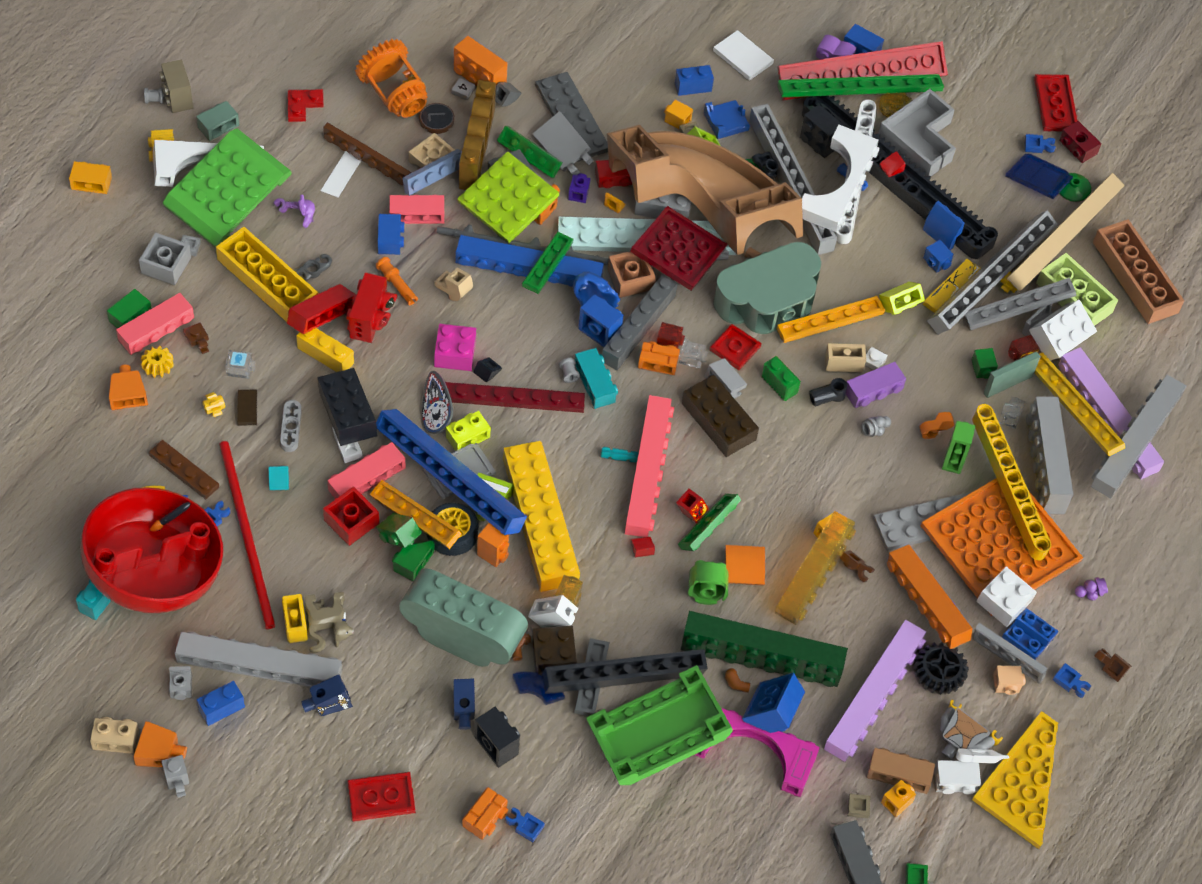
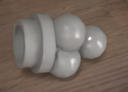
M887 416L868 418L861 425L862 431L866 436H882L885 428L891 425V419Z

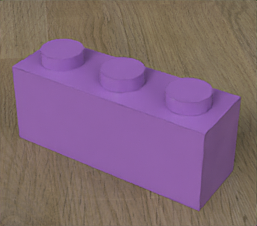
M892 362L848 380L846 395L855 408L864 407L872 401L884 399L889 394L899 393L904 388L906 377L896 362Z

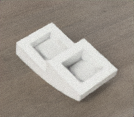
M332 427L344 463L362 459L363 454L358 442L340 446Z

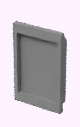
M477 443L470 444L451 453L476 475L478 472L488 476L496 474L492 464ZM423 468L424 473L441 499L454 494Z

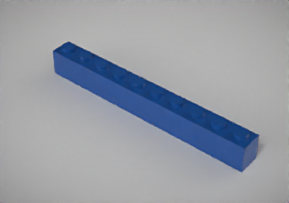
M381 410L376 422L377 429L502 534L520 533L527 518L523 512L399 410Z

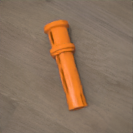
M389 257L381 258L375 265L376 269L380 270L384 277H387V281L394 285L408 305L415 304L413 299L417 302L418 297L400 277L399 270L393 267Z

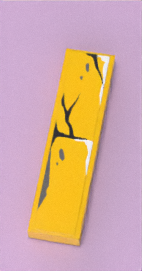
M966 259L925 299L923 305L935 313L981 268L969 259Z

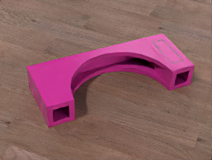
M721 708L733 730L727 738L738 736L750 737L770 747L782 765L783 785L781 790L801 797L820 747L811 741L798 739L791 733L780 731L769 733L745 723L742 720L743 716L739 715L736 711ZM711 746V747H709V748H707V749H705V750H703V751H701V752H699V753H697V754H695V755H696V756H699V757H701V758H705L707 752H708L713 746Z

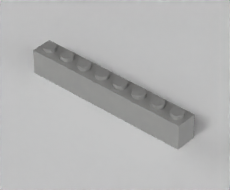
M1166 375L1163 380L1159 379L1154 387L1156 391L1154 393L1150 392L1145 400L1147 404H1142L1136 413L1138 417H1133L1127 426L1129 430H1124L1120 435L1121 440L1125 443V448L1110 457L1106 455L1101 463V466H1103L1101 470L1096 469L1092 476L1094 481L1091 486L1093 489L1110 499L1113 497L1183 395L1187 387L1185 384L1169 375Z
M181 632L175 651L177 663L309 687L338 674L341 676L342 661L334 657L324 658L312 653L302 654L295 650L285 651L274 646H258L251 642L246 644L234 639H219L213 635L202 636L195 632Z

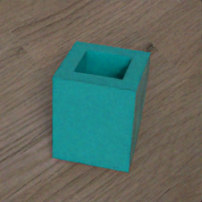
M269 466V490H289V466Z

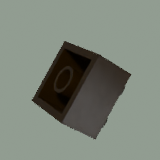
M573 626L532 629L535 676L542 675L546 667L577 664Z

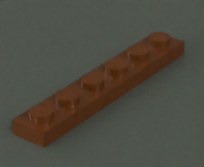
M327 122L323 126L326 141L335 144L341 150L347 151L356 159L367 163L371 168L377 169L384 176L390 177L399 185L404 186L403 177L412 172Z

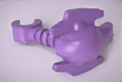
M300 195L298 202H286L282 198L274 201V205L277 207L282 204V207L279 208V211L285 213L290 208L299 209L302 216H305L303 221L304 228H307L311 222H314V203L304 199V195Z

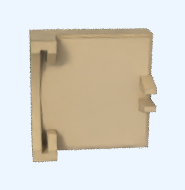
M434 133L409 151V163L416 164L422 168L455 149Z

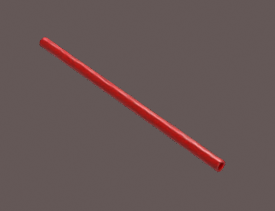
M223 441L219 446L265 628L270 630L275 628V622L229 442Z

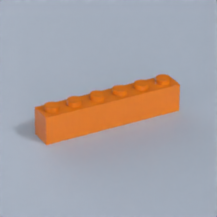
M906 545L889 552L887 562L889 571L893 572L897 577L898 583L904 586L909 598L918 605L920 613L926 616L930 626L938 632L941 641L946 643L949 649L970 641L973 628L912 547Z

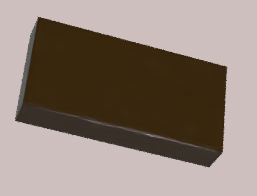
M257 389L238 390V426L257 425Z

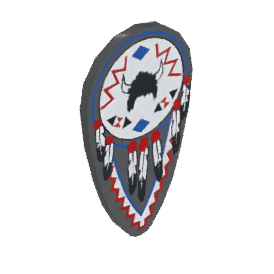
M431 371L427 377L423 392L422 422L424 428L429 433L438 434L444 431L450 424L453 417V405L444 379L436 371Z

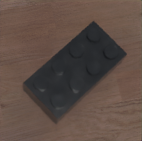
M354 368L317 377L319 393L340 446L378 436L375 417Z

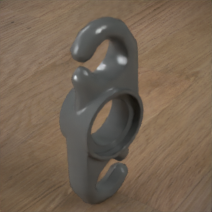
M321 254V258L327 259L328 262L321 263L319 257L315 260H308L295 272L298 275L305 276V281H308L310 278H317L331 266L332 258L327 254ZM311 266L317 267V270L314 272H310L307 269Z

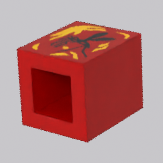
M688 489L676 502L681 512L695 523L709 510L703 498L691 489Z

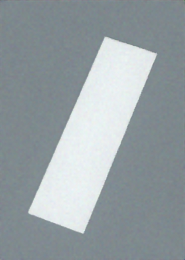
M345 151L321 191L339 197L361 160L356 159L352 154Z

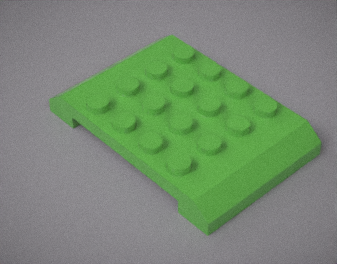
M236 128L231 130L168 193L163 205L216 248L217 245L230 237V233L277 185L281 186L292 172Z
M697 665L679 673V679L606 713L605 709L586 717L619 785H632L724 741L733 732L730 723Z

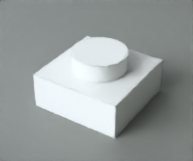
M871 347L866 354L865 366L873 370L883 366L888 355Z

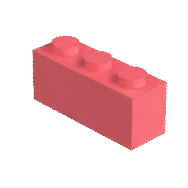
M390 195V214H401V222H404V224H444V195Z

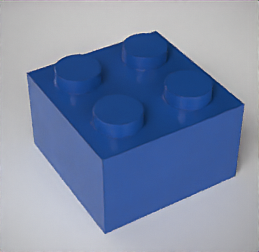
M593 295L580 308L578 329L599 345L605 347L622 326L623 314L620 310L610 306L603 298Z

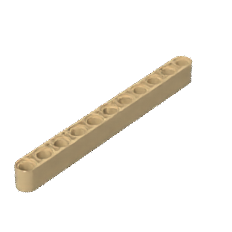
M1111 173L1007 277L1018 291H1021L1125 186L1114 173Z

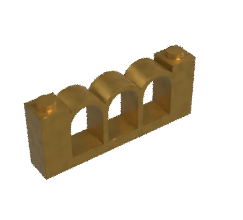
M478 80L459 164V189L467 190L481 175L495 112L496 82Z

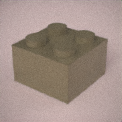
M182 59L162 63V71L159 72L161 82H164L161 83V88H163V94L167 95L165 96L167 107H171L172 113L193 109L191 86Z

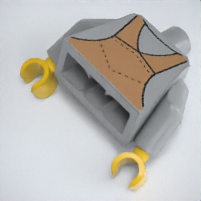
M954 700L950 701L949 707L941 717L940 728L943 734L942 738L948 742L942 751L946 757L952 760L958 749L961 748L988 750L993 745L996 746L1000 743L1003 737L995 738L996 730H993L990 734L989 730L961 710L962 704L959 707L953 706Z

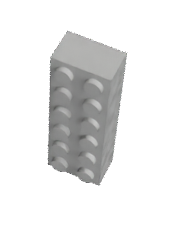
M1036 397L1034 403L1030 405V413L1026 416V424L1030 428L1028 439L1032 442L1031 457H1034L1033 473L1037 477L1035 488L1039 490L1038 502L1048 514H1065L1073 497V489L1059 397Z

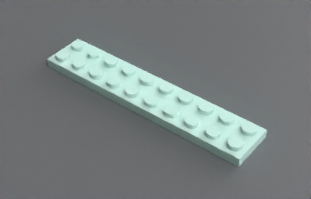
M558 217V232L574 239L571 245L573 250L630 252L632 246L656 219ZM692 221L724 241L709 221ZM727 246L726 250L729 251V255H737L729 246Z

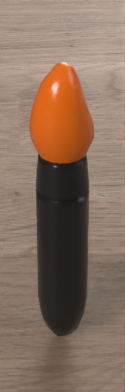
M190 502L181 504L160 520H157L150 530H160L165 524L184 513L190 507Z

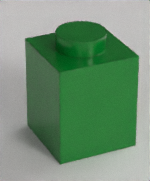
M993 348L977 349L974 351L971 361L976 378L988 379L991 372L998 368Z

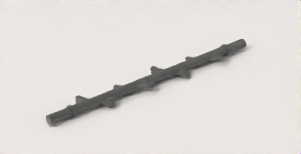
M468 225L463 231L458 230V228L451 229L438 226L436 233L454 236V238L464 235L544 251L547 248L546 246H541L538 237H535L530 243L515 240L507 243L499 235L494 237L474 233L472 225ZM572 246L565 254V256L601 262L608 266L609 258L574 252Z

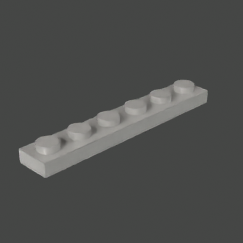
M1067 278L970 310L965 314V318L970 330H974L1076 296V291L1071 279Z

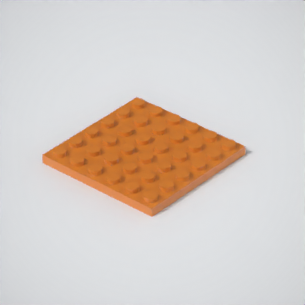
M997 478L924 520L920 525L977 599L987 585L1005 567H1008L1035 590L1083 559V556L1029 491L1051 542V548L1044 559H1033L1029 555Z

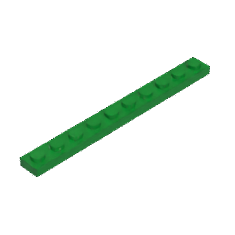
M939 74L778 80L777 87L781 97L926 92L929 89L936 92L943 91L944 84Z

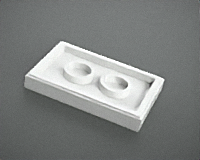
M738 30L713 48L717 55L749 81L774 63V59Z

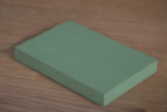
M1034 352L991 372L984 395L989 398L1032 378L1041 357L1039 353Z

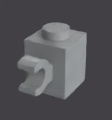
M180 755L162 760L168 789L175 788L178 798L186 796L184 785L189 784L183 756Z

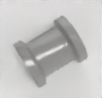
M144 88L145 103H164L163 88L151 90Z
M566 358L559 363V367L564 373V382L566 383L575 382L580 378V374L575 368V359Z

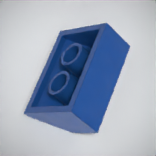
M791 673L760 682L742 720L769 733L787 730L805 694V690L796 675Z

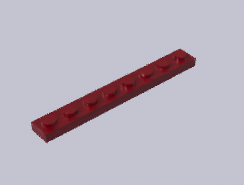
M445 382L452 403L584 413L585 393Z

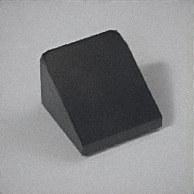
M488 357L478 361L473 372L484 382H488L502 370V367Z

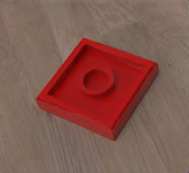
M731 324L710 346L709 351L721 359L725 358L730 365L740 370L760 349L762 343Z

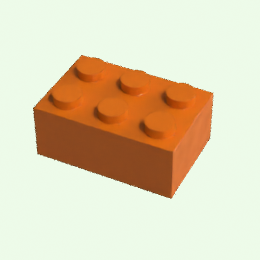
M467 36L454 47V71L458 75L463 76L476 86L478 80L496 82V85L498 82L507 83V62L480 43Z

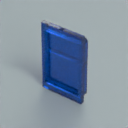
M1024 154L1005 175V177L1051 199H1054L1073 179V176L1069 175L1068 171L1032 154Z

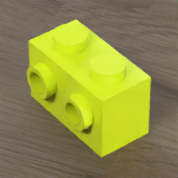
M910 281L879 294L885 312L892 315L899 314L903 310L915 307L917 304L925 301L921 284Z
M479 411L469 413L463 419L451 422L446 427V439L455 451L470 444H478L490 438L491 427Z

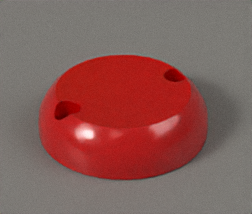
M143 487L117 492L105 498L91 511L82 530L80 555L86 574L105 597L133 611L167 613L192 604L211 588L221 568L223 542L217 525L198 504L187 497L169 490ZM190 502V507L184 513L165 524L160 530H150L157 520H160L181 504Z

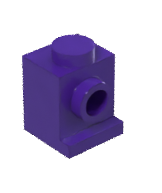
M583 173L573 175L568 200L586 203L591 178H588Z

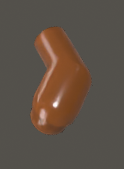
M526 632L512 655L514 661L523 659L522 647L524 644L528 645L531 642V636L526 634Z
M729 668L725 672V679L729 687L749 693L751 683L741 681L737 671L734 668Z

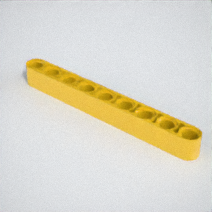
M981 404L973 415V424L1029 555L1035 560H1042L1051 548L1050 539L992 407L987 404Z

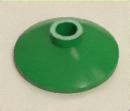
M1077 173L1062 175L1056 184L1058 193L1066 200L1072 202L1084 201L1092 191L1088 179Z

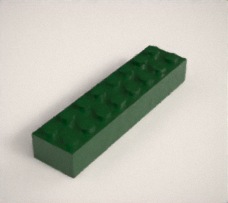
M689 611L680 649L683 651L704 649L705 657L709 659L717 658L730 664L738 663L747 668L763 669L768 673L775 672L783 675L794 673L797 678H801L806 682H817L827 687H838L848 650L845 647L694 611Z

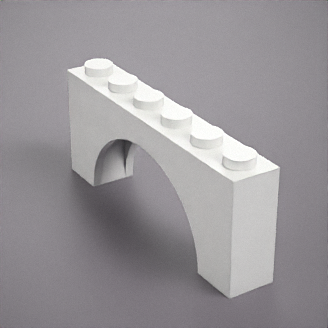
M838 125L832 137L830 148L837 151L845 159L849 168V177L839 189L825 195L804 193L802 198L804 220L837 232L839 226L843 227L846 220L845 214L850 212L853 205L851 201L853 198H857L860 190L858 189L859 185L864 184L866 179L865 172L870 171L873 164L871 160L878 155L880 149L877 147L878 139Z
M155 140L153 147L155 186L173 187L176 175L183 168L199 163L218 143Z

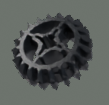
M934 642L931 647L926 645L924 650L921 649L918 656H916L914 670H916L915 677L919 678V684L925 683L924 689L930 687L932 693L935 690H938L940 695L943 694V691L947 694H950L952 690L956 692L959 687L963 686L964 681L968 677L969 667L966 666L968 663L967 659H963V653H957L958 647L949 649L948 646H944L943 642L939 646ZM932 658H938L937 660H931V662H927ZM955 675L950 679H945L947 676Z

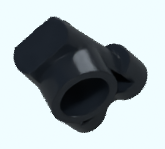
M769 151L752 156L751 159L759 170L771 179L777 177L776 171L779 165L772 158Z

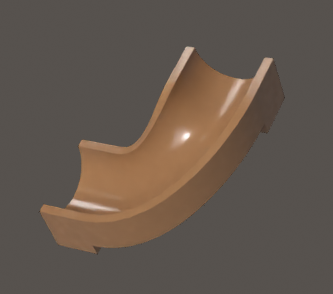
M641 125L607 133L609 167L612 173L627 168L633 184L635 200L638 203L675 193L685 196L697 206L719 236L737 255L744 253V247L750 234L759 225L770 220H779L796 238L803 236L802 198L786 182L777 184L757 167L726 148L685 133L670 131L647 133Z

